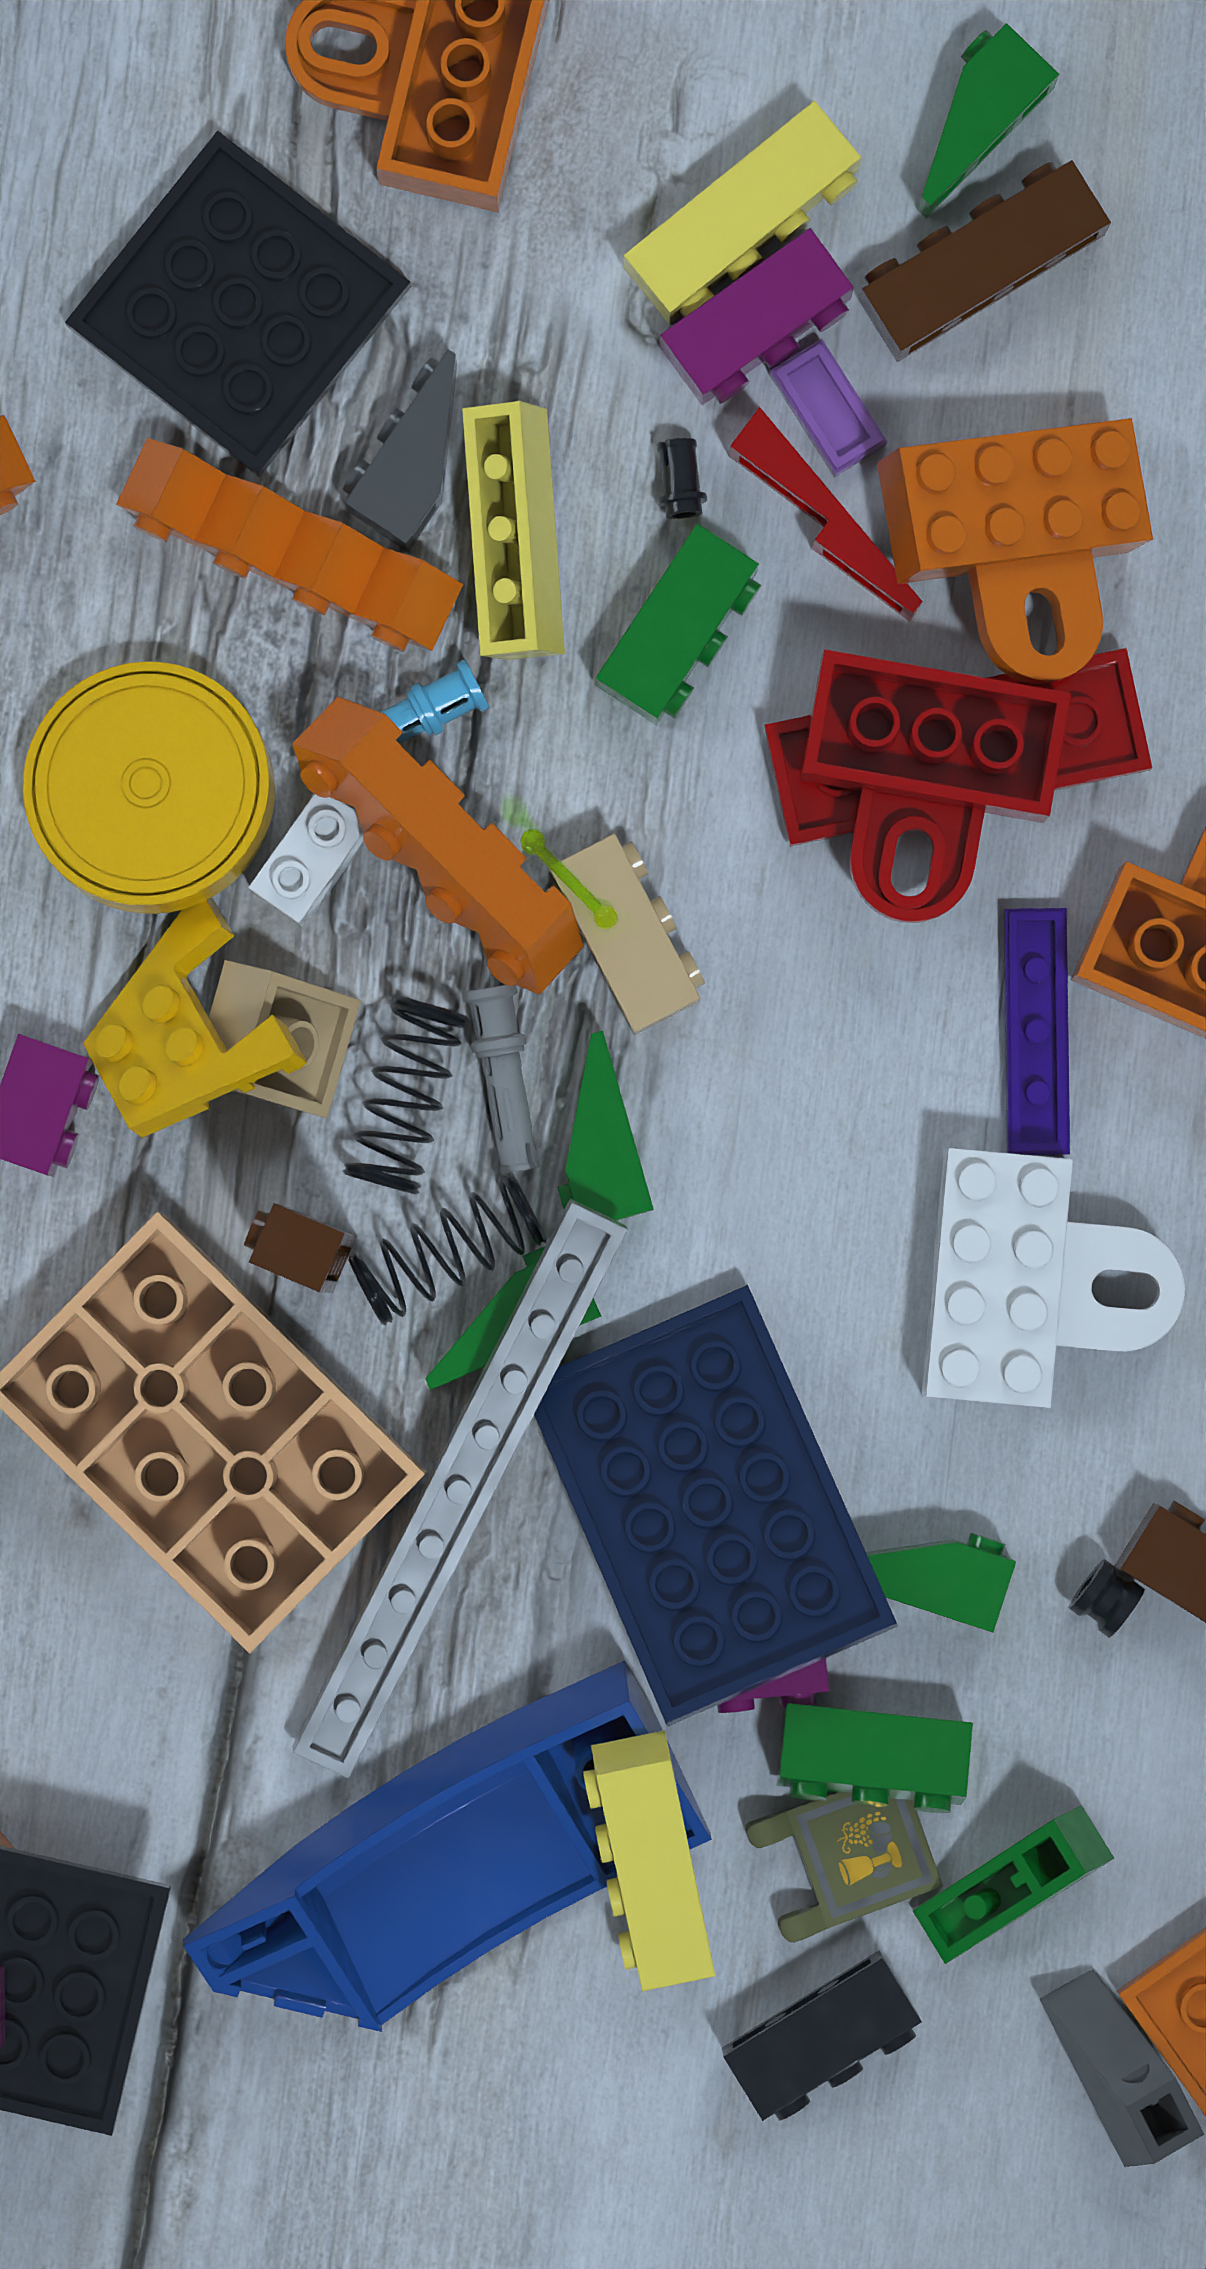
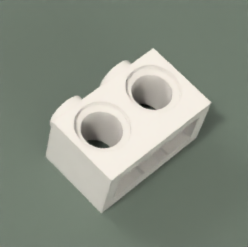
M314 794L248 888L254 895L304 929L364 844L363 832L356 811L343 802L330 797L322 798Z

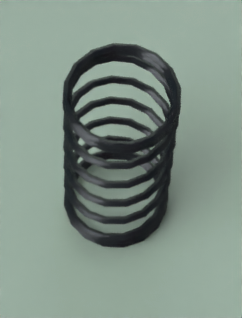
M394 996L392 998L394 1002L390 1004L394 1014L447 1040L407 1034H386L380 1038L381 1041L391 1050L438 1072L393 1066H377L371 1071L382 1082L429 1104L380 1098H368L362 1104L373 1114L422 1137L367 1130L358 1131L353 1136L362 1145L413 1169L365 1163L344 1164L346 1169L342 1171L345 1175L416 1195L420 1193L418 1191V1188L421 1187L420 1183L388 1173L418 1176L425 1173L422 1166L362 1137L431 1143L434 1141L432 1135L370 1104L427 1111H440L443 1109V1106L437 1100L404 1086L379 1072L401 1073L448 1079L453 1075L448 1069L415 1055L388 1040H405L452 1047L460 1046L462 1043L457 1037L410 1015L458 1028H465L467 1026L465 1022L469 1019L463 1014L401 996Z
M509 1173L508 1177H501L499 1185L518 1246L483 1199L474 1192L469 1197L489 1263L452 1213L446 1208H441V1221L460 1279L451 1270L424 1231L417 1224H411V1235L430 1294L420 1284L393 1245L387 1239L383 1238L381 1240V1249L401 1310L398 1309L368 1269L361 1255L355 1253L354 1257L349 1256L348 1261L382 1325L387 1326V1322L392 1323L393 1321L388 1306L400 1317H404L406 1314L404 1296L389 1251L422 1296L428 1301H435L436 1290L418 1235L448 1276L457 1285H465L464 1268L448 1220L480 1263L486 1269L494 1270L495 1259L477 1203L512 1250L518 1255H524L525 1245L508 1196L509 1192L535 1244L540 1246L541 1242L546 1243L547 1238L514 1174Z

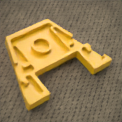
M212 898L181 910L83 1042L87 1053L128 1128L142 1138L209 1109L210 1100L235 1089H240L246 1093L255 1089L253 1083L260 1078L281 1069L290 1074L308 1063L286 1024L273 1014L227 1051L187 980L188 974L234 937Z

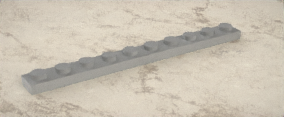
M571 1198L569 1199L292 1745L294 1754L349 1779L628 1231L626 1225Z

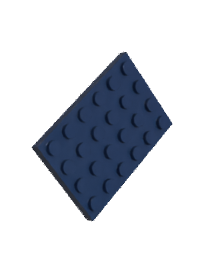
M748 1285L557 1368L534 1416L667 1726H671L898 1627Z

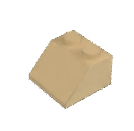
M225 960L209 1019L227 1051L273 1014L286 1024L308 1062L301 1069L290 1074L281 1069L260 1078L253 1083L255 1089L246 1093L240 1089H235L232 1092L328 1119L361 1000L274 971Z

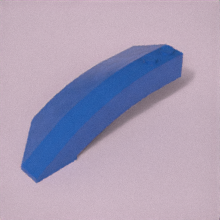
M624 1660L523 1706L462 1737L397 1775L293 1846L183 1939V1947L213 1992L238 1998L239 1992L243 1991L274 1999L275 2007L321 2018L325 2011L358 2019V2027L382 2032V2025L456 1972L541 1920L607 1887L606 1880L618 1877L615 1862L602 1863L595 1826L606 1824L603 1806L590 1808L583 1771L595 1769L591 1745L663 1731L651 1704ZM667 1740L689 1849H692L712 1840L711 1832Z

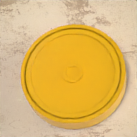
M134 662L110 667L82 680L68 690L47 712L33 736L26 756L23 772V799L27 820L37 844L49 862L71 885L91 899L108 907L140 914H159L186 909L212 898L231 885L246 870L260 850L268 833L275 803V779L271 757L262 735L242 704L228 690L206 675L187 667L164 662Z

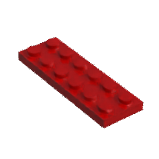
M1127 648L1095 654L1079 671L1053 683L1029 684L1018 681L1007 674L986 677L1071 693L1054 791L1146 772L1153 768ZM811 715L764 725L789 847L853 834L861 791L800 780Z

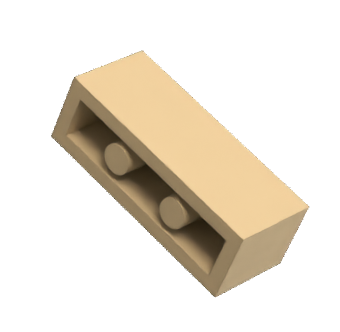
M613 834L549 867V873L558 890L571 902L579 931L634 1036L700 1002L701 998L696 988L704 985L705 981L689 951L678 956L668 936V933L676 930L677 927L661 896L651 901L649 900L639 880L648 875V871L632 841L621 846L616 834Z

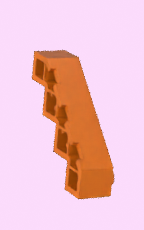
M150 438L146 439L116 503L119 507L137 516L133 526L139 531L163 542H167L169 536L172 535L215 555L212 563L217 567L246 579L250 571L295 592L291 599L295 603L321 615H325L328 608L367 625L374 629L371 634L373 639L401 652L405 651L408 643L433 651L463 586L461 582L422 559L384 548L342 522L307 512L263 485L227 475L183 448Z
M337 697L292 743L301 769V778L307 789L319 797H330L355 807L363 832V841L368 850L382 860H393L416 869L425 895V903L430 913L444 923H456L478 932L487 958V967L492 976L501 983L508 986L517 985L540 995L584 947L571 902L554 885L548 888L546 892L539 887L520 867L527 858L492 822L482 829L458 804L465 795L430 759L420 766L396 741L403 732L386 714Z

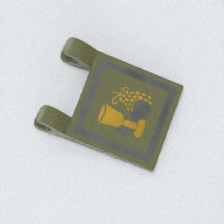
M834 1792L828 1794L826 1800H812L793 1808L752 1820L745 1825L748 1840L756 1848L772 1845L794 1835L817 1904L780 1916L778 1926L782 1936L788 1942H798L833 1926L943 1887L917 1810L913 1809V1800L889 1798V1806L871 1807L852 1803V1794Z

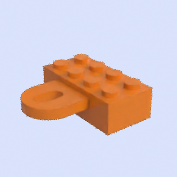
M303 0L292 14L286 30L285 50L287 61L296 83L316 102L333 109L388 121L376 167L379 185L499 213L550 0ZM335 27L371 37L377 45V51L369 62L365 64H352L320 56L312 48V39L320 29Z
M1132 418L901 447L877 462L898 584L968 575L982 646L991 661L1002 672L1018 681L1029 684L1053 683L1076 673L1089 662L1098 648L1103 630V613L1093 558L1126 554L1153 540ZM1031 592L1043 595L1051 605L1057 646L1054 653L1049 656L1037 652L1030 641L1025 613V599Z
M1206 826L1180 884L1127 861L1118 868L1070 979L1073 982L1205 1039Z

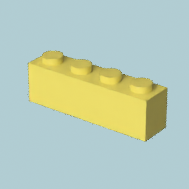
M813 101L624 254L623 269L669 324L681 314L686 317L714 297L711 290L728 276L735 282L759 265L763 260L759 251L776 237L784 244L803 230L811 221L806 213L823 199L829 205H832L850 192L858 183L854 174L859 171L862 157L817 102Z
M522 401L462 408L480 656L502 660H517L565 654L547 409Z
M665 1730L591 1745L595 1769L583 1771L590 1808L603 1806L606 1824L595 1826L602 1863L614 1861L617 1871V1878L606 1881L613 1916L626 1914L629 1931L618 1933L625 1970L637 1968L642 1992L715 1977Z

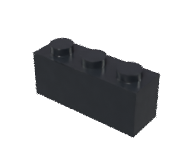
M877 1951L722 2047L723 2058L761 2120L764 2121L775 2114L778 2120L781 2121L808 2105L810 2099L807 2093L828 2081L830 2086L834 2088L856 2076L863 2070L859 2061L881 2048L884 2055H888L905 2046L916 2037L912 2028L922 2023L883 1955L880 1951Z

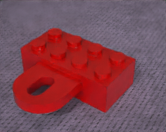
M824 649L820 661L800 780L861 791L849 861L854 886L860 897L871 909L885 918L902 923H921L942 916L961 900L970 886L975 870L984 813L1044 823L1050 817L1071 693ZM908 831L924 833L932 844V855L926 887L920 894L915 896H904L898 893L891 882L897 841L902 834Z

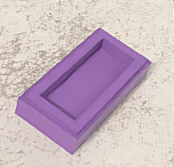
M823 339L815 342L770 371V377L834 478L887 445V440Z

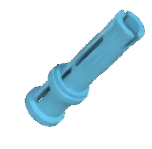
M466 659L457 662V670L426 686L421 685L419 682L410 686L411 690L406 692L408 695L407 699L385 709L381 713L386 714L403 732L396 739L400 744L426 731L428 736L433 733L436 736L444 732V724L476 708L483 712L490 707Z

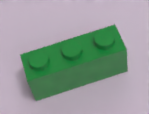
M697 523L597 674L595 686L656 726L665 713L675 719L694 690V687L686 683V680L698 662L709 667L728 638L727 635L719 631L732 610L742 616L762 585L753 580L757 574L759 563Z
M787 1703L783 1712L776 1786L790 1787V1797L804 1800H826L827 1791L852 1794L851 1802L857 1805L887 1807L889 1806V1798L914 1800L913 1809L917 1811L950 1813L951 1804L962 1805L967 1797L973 1723Z

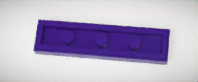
M1067 908L1004 909L1007 1153L1020 1155H1070Z

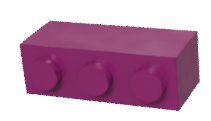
M809 228L660 335L659 347L701 405H704L714 397L721 404L735 396L749 384L750 381L745 375L765 361L769 368H772L792 355L800 347L795 339L814 325L819 332H823L841 320L850 311L845 303L851 300L854 287L814 231Z

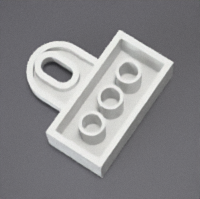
M955 1148L945 1149L943 1152L922 1395L926 1397L1051 1408L1056 1346L1126 1352L1150 1346L1169 1332L1180 1315L1185 1296L1184 1277L1178 1260L1165 1243L1145 1231L1129 1227L1067 1222L1073 1159ZM1104 1270L1144 1273L1149 1275L1156 1283L1157 1296L1149 1307L1141 1310L1107 1307L1095 1300L1092 1294V1282L1096 1275Z

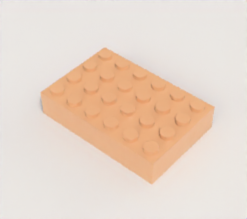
M156 1212L0 1371V1409L249 1654L428 1472L162 1212Z

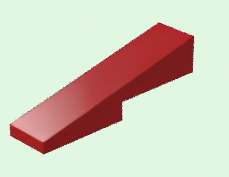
M759 407L730 445L728 456L823 527L814 539L812 550L910 622L918 612L923 601L908 583H897L893 565Z

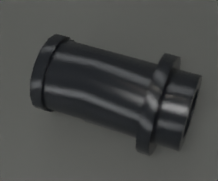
M676 438L657 444L664 496L658 499V505L665 508L666 518L686 519L703 513L702 504L707 501V494L700 492L696 455L697 441L695 439Z

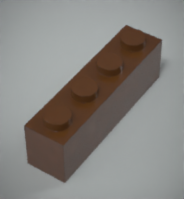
M1073 160L1056 169L1053 162L1044 164L1021 181L1025 188L1005 201L1000 194L990 197L970 211L969 215L973 221L953 233L948 226L936 230L917 244L920 253L901 265L896 258H892L873 269L864 277L868 285L862 288L859 302L897 362L1105 236L1111 221Z
M273 1203L270 1213L257 1212L246 1236L244 1246L253 1249L249 1263L319 1293H333L357 1236L289 1207Z
M1174 1500L1168 1510L1153 1503L1114 1566L1206 1623V1534L1200 1531L1205 1519Z

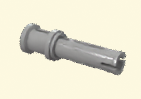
M502 985L462 992L463 1001L470 1003L476 1040L470 1044L471 1051L475 1053L476 1059H482L483 1071L485 1073L492 1125L498 1150L500 1174L539 1167L519 1053L520 1051H525L524 1044L527 1043L525 1035L518 1033L512 997L518 993L517 985Z

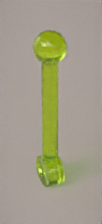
M530 829L523 833L520 840L523 851L529 855H537L594 913V922L599 928L605 930L613 928L619 918L616 909L608 905L603 906L545 846V838L540 831Z

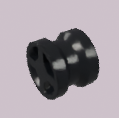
M1103 1559L1080 1586L1068 1608L1079 1616L1089 1615L1097 1621L1098 1630L1110 1638L1127 1620L1143 1596L1145 1589L1135 1581H1123L1116 1575L1115 1566Z

